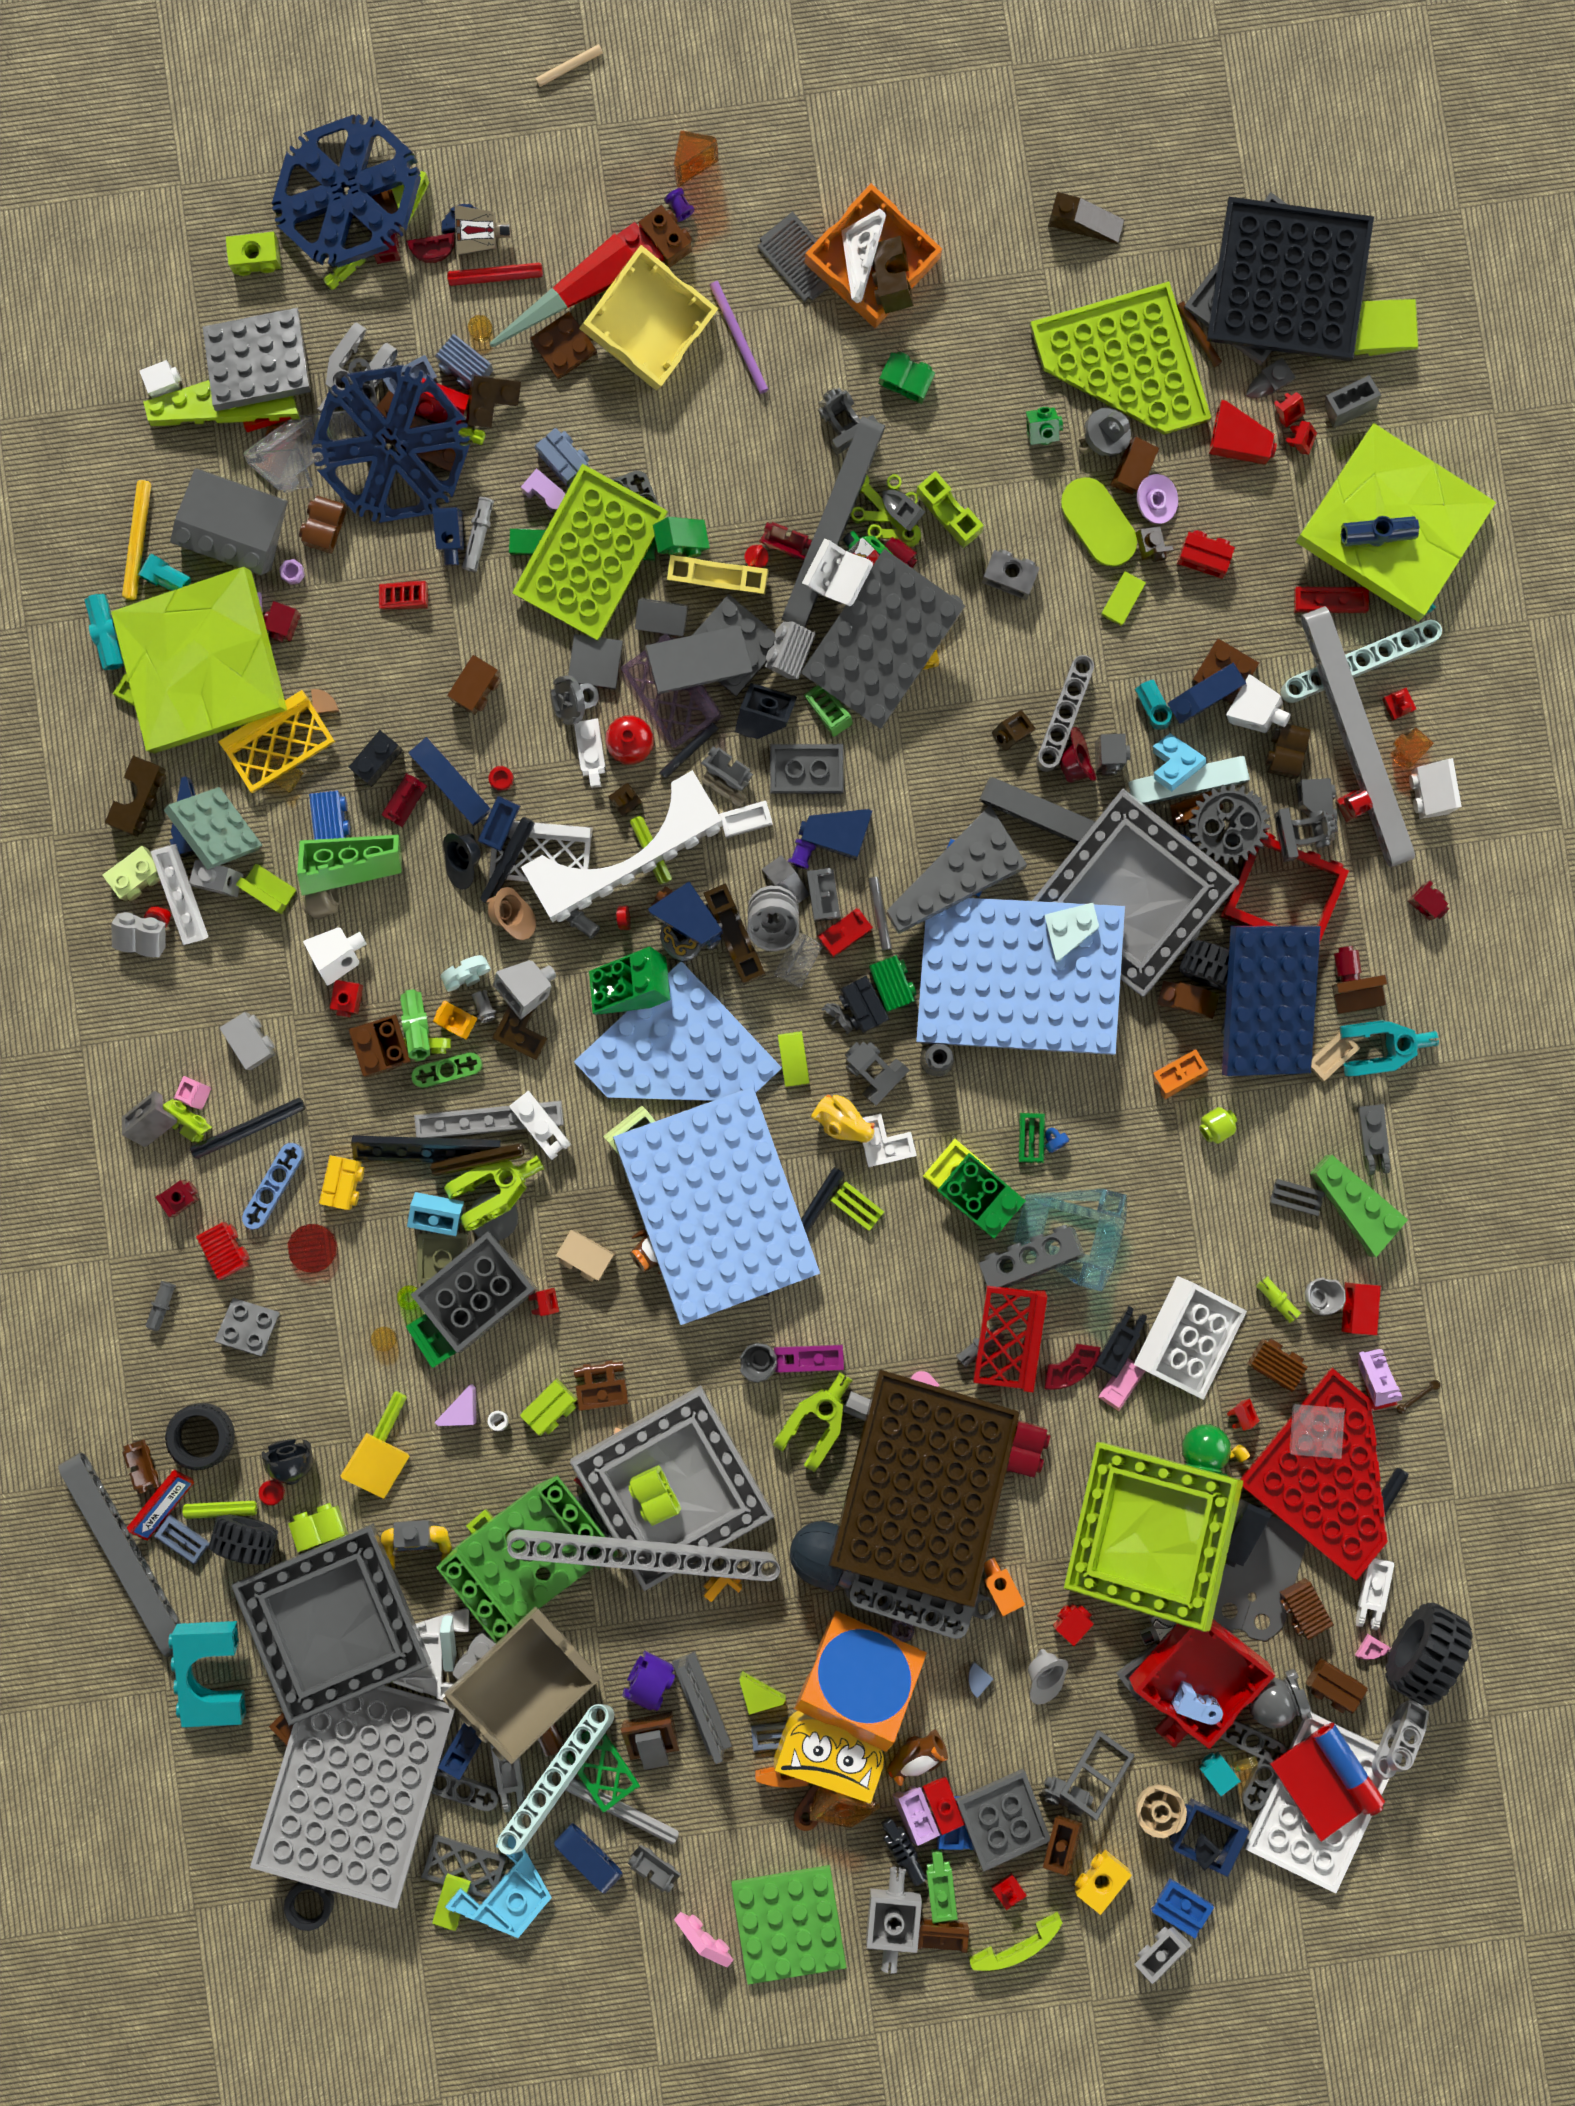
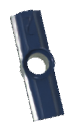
M1379 516L1371 521L1343 523L1340 537L1344 546L1362 544L1381 546L1385 542L1417 539L1420 527L1419 521L1415 516L1391 519L1387 516ZM1376 528L1382 530L1384 534H1380Z

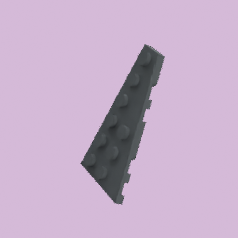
M991 805L973 821L887 910L886 914L898 934L1026 869L1027 863Z

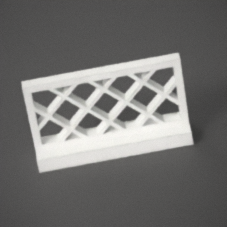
M514 821L508 835L510 839L520 821ZM535 823L529 837L533 838L539 846L530 854H527L522 848L521 852L526 857L516 866H513L506 880L529 882L527 877L519 871L518 867L527 859L530 862L533 861L531 856L540 848L551 861L558 863L555 858L563 851H566L574 860L568 867H573L577 864L581 869H589L593 828ZM537 838L546 840L543 843H541ZM551 839L557 840L563 847L553 857L544 847ZM561 840L571 842L565 845ZM574 842H585L584 854L577 859L568 847ZM491 848L489 878H491L496 868V863L501 859L503 851H499L501 855L497 858V850ZM584 857V864L582 865L579 861ZM515 870L518 875H510V874Z

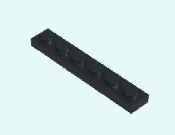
M353 1135L351 1146L353 1160L433 1163L500 1148L501 1140Z

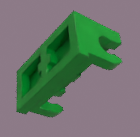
M426 1314L405 1326L432 1368L456 1354V1351Z

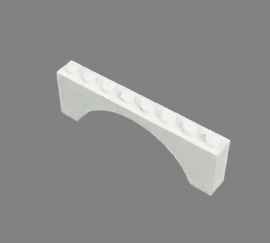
M693 770L671 782V803L660 831L643 850L630 859L601 869H577L560 865L541 855L521 867L552 922L556 920L561 922L567 919L573 910L577 908L582 910L592 904L591 900L600 896L603 898L614 891L613 888L617 885L629 884L635 879L634 876L640 872L648 873L656 868V863L663 859L665 861L673 859L678 855L677 852L685 847L690 849L696 846L702 837L706 835L711 837L721 830L720 827L723 826L722 819Z

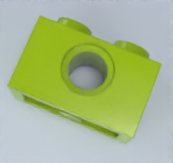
M274 231L226 237L228 265L233 274L247 276L251 272L272 273L276 269H282L279 240ZM259 252L256 258H249L251 253Z

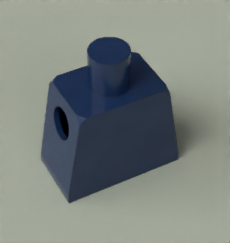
M457 507L432 509L436 550L443 552L445 566L459 565L458 551L465 550L463 512ZM453 535V541L446 543L447 537Z

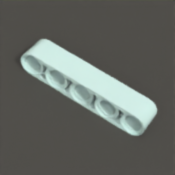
M1245 756L1206 764L1172 792L1154 780V775L1128 782L1130 794L1143 805L1207 792L1212 788L1220 789L1223 784L1225 787H1229L1232 784L1246 783L1250 781Z

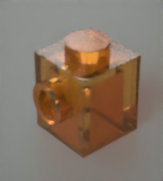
M1415 727L1407 735L1402 733L1394 741L1393 745L1395 748L1391 754L1398 765L1401 767L1406 766L1409 769L1420 760L1434 743Z

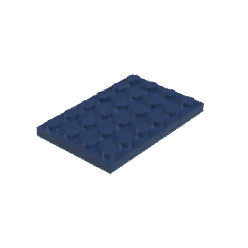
M1231 926L1222 1075L1248 1076L1311 1073L1321 926Z

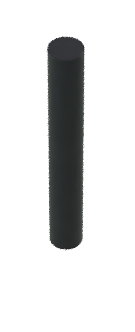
M712 722L659 773L667 779L719 730L718 727Z

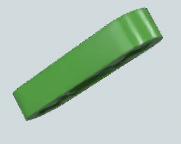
M465 1053L416 1067L412 1072V1081L421 1088L432 1087L476 1075L481 1071L483 1062L477 1054ZM469 1057L474 1061L477 1060L473 1071L465 1067L461 1069L463 1074L459 1075V1067L455 1062L456 1060H459L461 1065L467 1063ZM446 1063H450L454 1067V1073L450 1077H443L440 1072L441 1067ZM436 1066L435 1072L439 1078L438 1081H435V1076L428 1077L425 1084L417 1079V1076L421 1075V1070H424L425 1073L434 1072L432 1067Z

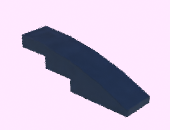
M427 737L408 752L473 826L491 812V808Z

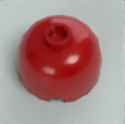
M624 715L615 719L609 725L605 735V745L609 754L616 761L624 765H636L643 762L650 754L654 746V736L650 726L643 719L634 715Z

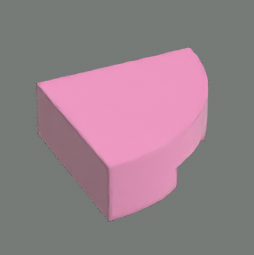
M1367 1634L1355 1656L1364 1660L1376 1659L1386 1655L1391 1648Z

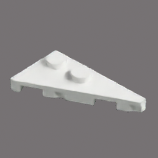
M881 209L842 230L851 298L856 303L861 302L863 299L886 215Z

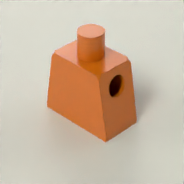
M994 1557L986 1561L984 1571L988 1578L984 1579L983 1582L995 1602L1000 1616L1003 1617L1024 1606L1025 1603L1008 1570L1004 1569L1001 1571ZM997 1579H1002L1005 1585L1003 1590L997 1589L995 1585Z

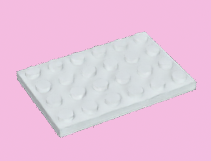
M1310 1712L1312 1718L1301 1722L1289 1750L1319 1728L1333 1722ZM1335 1724L1382 1795L1389 1779H1378L1373 1774L1371 1768L1379 1745ZM1383 1760L1380 1761V1770L1384 1774H1389L1390 1767L1388 1763ZM1277 1777L1243 1847L1282 1868L1337 1893L1372 1816L1370 1814H1359L1321 1842Z

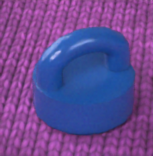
M1052 1127L1048 1128L1045 1132V1137L1048 1141L1045 1147L1049 1153L1060 1149L1070 1140L1065 1132L1060 1134L1057 1129Z

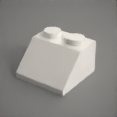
M1453 758L1420 766L1411 771L1412 775L1409 776V783L1411 789L1415 791L1416 799H1414L1413 804L1415 812L1419 813V819L1447 815L1462 807Z

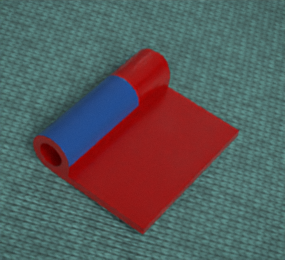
M1329 1723L1319 1728L1270 1763L1321 1842L1359 1814L1363 1813L1374 1816L1383 1810L1385 1800L1334 1723Z

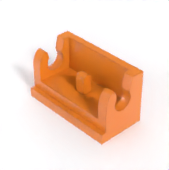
M1195 1049L1154 1072V1082L1160 1087L1161 1095L1165 1100L1207 1077L1209 1069Z

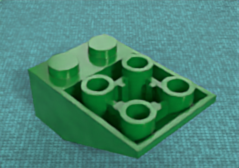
M650 946L589 971L592 1013L594 1015L648 1009L671 1000L666 957Z
M970 1153L967 1154L937 1190L992 1239L999 1234L1026 1202L1024 1198Z

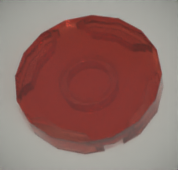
M320 1224L301 1226L292 1233L288 1241L289 1258L298 1269L304 1272L313 1273L325 1270L334 1262L338 1253V1243L335 1235L327 1227Z

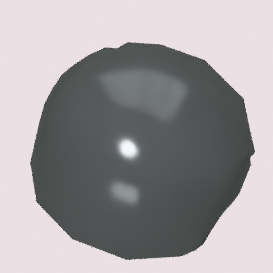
M762 1343L748 1346L740 1356V1372L751 1382L758 1383L767 1380L774 1374L777 1367L775 1351L769 1345Z

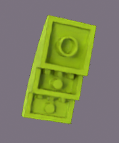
M1416 299L1363 301L1361 303L1354 355L1368 353L1369 356L1419 348Z

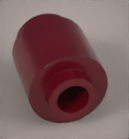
M892 537L885 544V547L895 557L911 568L917 563L918 560L915 558L917 553L900 539L896 540Z
M1353 946L1338 948L1339 953H1334L1337 977L1340 976V982L1359 980V973H1362L1359 950H1353Z

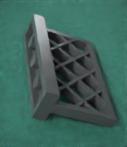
M696 1651L672 1660V1664L708 1755H712L715 1764L723 1761L724 1750L732 1747V1742Z

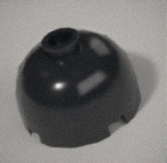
M296 1439L283 1440L268 1446L269 1451L267 1453L263 1450V1465L269 1477L286 1485L296 1484L305 1477L313 1464L311 1443L307 1440H303V1444H295Z

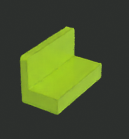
M258 864L254 865L246 879L240 877L236 883V886L280 914L283 913L297 892L294 887Z

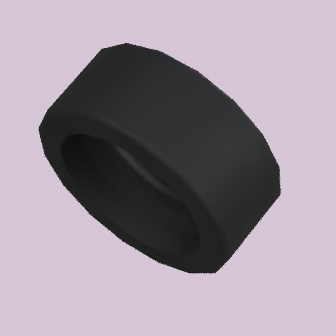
M297 1882L290 1889L284 1900L286 1919L293 1927L303 1931H311L321 1927L327 1921L334 1908V1896L331 1890L326 1889L324 1893H321L320 1887L312 1889V1885ZM313 1890L322 1897L324 1902L323 1910L316 1918H304L296 1911L294 1906L295 1899L301 1891Z

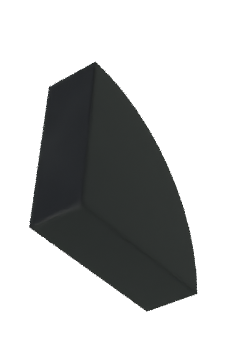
M1201 1833L1196 1842L1195 1854L1199 1865L1205 1871L1222 1852Z

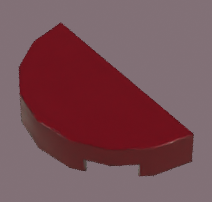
M454 233L407 240L410 252L418 260L425 263H437L451 254L455 246Z

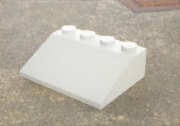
M1177 1276L1134 1365L1204 1400L1247 1311L1199 1285Z

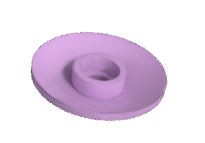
M1153 474L1141 482L1137 492V503L1141 514L1148 521L1155 524L1165 523L1174 516L1178 507V494L1173 482L1169 478L1161 474Z

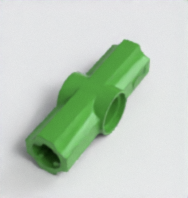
M415 989L406 990L404 994L400 995L403 1011L401 1018L404 1038L406 1037L409 1058L415 1061H422L427 1056H430L426 1012L424 1013L421 992H417Z

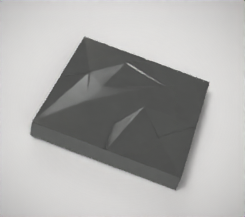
M374 1523L231 1585L289 1726L428 1667L431 1664L430 1657Z

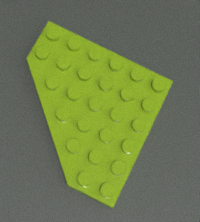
M1170 282L1030 322V329L1043 371L1163 435L1211 421L1212 417Z

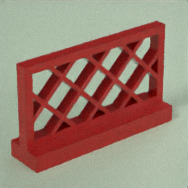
M986 1286L973 1378L974 1383L1021 1388L1024 1392L1034 1393L1047 1304L1045 1290L1035 1289V1291ZM991 1293L1002 1294L1007 1301L995 1309L990 1302ZM1020 1296L1030 1297L1029 1306L1020 1312L1013 1302ZM1008 1305H1011L1017 1315L1006 1322L999 1312ZM996 1315L1004 1325L992 1333L987 1327V1321ZM1021 1318L1026 1324V1329L1019 1335H1016L1010 1328V1325ZM1007 1328L1014 1338L1002 1346L995 1336ZM993 1339L1000 1349L988 1356L983 1350L984 1345ZM1018 1342L1023 1348L1022 1354L1013 1359L1006 1349ZM1003 1352L1011 1362L999 1370L992 1360ZM988 1363L996 1370V1373L989 1378L980 1377L981 1368ZM1014 1365L1019 1371L1018 1381L1007 1380L1003 1373Z

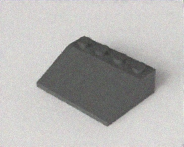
M195 468L176 515L170 543L239 568L246 567L253 573L263 575L272 570L288 501Z
M488 1231L413 1292L411 1296L456 1353H462L539 1289Z

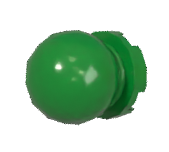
M1200 1424L1191 1428L1182 1442V1456L1186 1462L1185 1465L1228 1476L1223 1474L1221 1470L1228 1463L1231 1456V1443L1227 1434L1219 1427L1211 1424Z

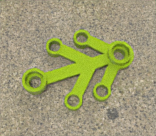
M892 474L888 477L887 487L889 490L899 491L902 482L900 476ZM866 475L860 493H863L879 511H865L862 507H855L851 513L852 521L855 523H862L863 521L890 522L896 529H882L879 525L874 524L868 528L867 535L872 536L871 530L877 529L879 535L874 537L878 540L894 537L895 539H900L909 547L917 545L921 539L920 528L915 525L911 530L914 536L911 538L906 537L905 532L909 530L904 528L890 515L883 499L869 485V477ZM896 479L899 484L892 486L890 481ZM914 492L905 494L908 497H913L915 503H918V496ZM855 512H861L863 517L860 519L855 518Z

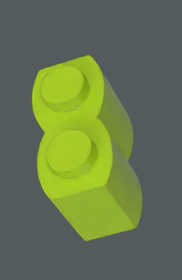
M659 1465L632 1477L630 1480V1494L633 1499H637L641 1504V1516L644 1521H649L651 1526L679 1514L681 1507Z
M327 1503L317 1507V1513L308 1516L306 1511L293 1516L294 1521L288 1523L297 1552L339 1538L348 1533L338 1505L332 1507L331 1503Z

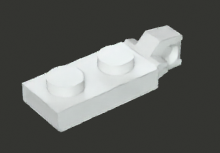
M599 720L580 721L574 724L581 771L583 776H589L591 788L601 787L599 774L605 773L606 768Z

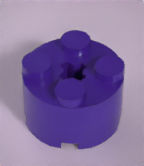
M644 1651V1657L639 1656L629 1674L627 1681H629L630 1687L629 1689L624 1687L622 1696L648 1710L658 1711L663 1701L661 1695L664 1689H669L674 1681L675 1675L672 1674L674 1667H672L671 1663Z

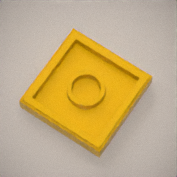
M366 1433L340 1476L342 1479L384 1499L410 1456L408 1453Z

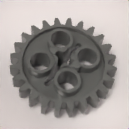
M1224 784L1221 785V792L1219 793L1212 788L1211 797L1205 793L1203 794L1204 803L1196 801L1199 810H1191V814L1196 819H1190L1189 824L1196 827L1190 829L1189 832L1193 835L1197 834L1192 842L1193 844L1201 843L1199 849L1201 851L1206 849L1207 856L1215 855L1216 863L1220 858H1224L1225 865L1232 858L1235 865L1238 864V857L1248 861L1247 853L1256 856L1255 846L1263 848L1264 845L1260 839H1268V835L1263 831L1270 830V825L1264 823L1270 819V815L1262 814L1267 809V806H1258L1262 798L1258 797L1253 800V790L1247 795L1244 794L1245 786H1242L1239 792L1235 791L1234 784L1231 785L1230 791H1226ZM1224 802H1229L1234 808L1230 813H1223L1219 808L1220 805ZM1242 806V812L1234 821L1235 828L1230 827L1222 840L1217 843L1216 839L1225 829L1224 821L1230 822L1237 809ZM1244 816H1250L1253 818L1254 824L1250 827H1245L1240 823V819ZM1210 822H1214L1219 826V830L1216 833H1208L1205 826ZM1235 836L1239 839L1240 843L1236 847H1229L1225 841L1228 837Z

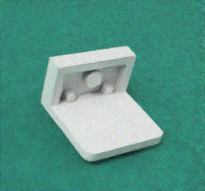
M824 539L802 584L824 597L847 606H852L869 575L873 563L866 558L845 551L830 540Z

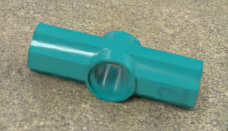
M105 594L90 595L84 599L91 623L89 625V632L93 643L97 646L102 668L105 671L120 669L124 666V661L107 596Z

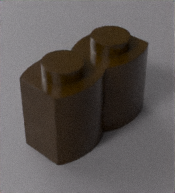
M1287 724L1285 727L1279 725L1278 728H1274L1271 736V742H1274L1273 751L1268 752L1265 760V765L1268 766L1267 773L1296 780L1302 770L1311 730Z

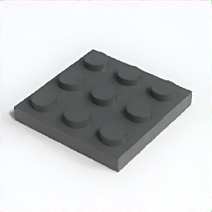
M728 594L693 635L741 626L753 672L749 675L717 681L737 697L767 663L766 655L769 649L773 647L776 637L771 629Z
M1023 1769L955 1799L983 1872L1046 1844L1050 1840V1835L1027 1774Z

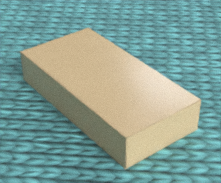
M1339 1032L1312 1057L1311 1070L1321 1081H1325L1355 1054L1360 1047L1351 1037L1341 1040Z

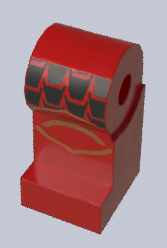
M1365 789L1354 790L1335 800L1346 822L1373 808L1372 800Z

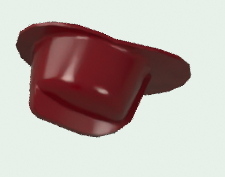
M1073 727L1071 729L1072 744L1063 751L1060 760L1063 774L1069 783L1085 778L1096 781V774L1090 761L1084 736L1077 727Z

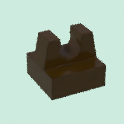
M628 782L608 796L622 817H625L642 804V801Z

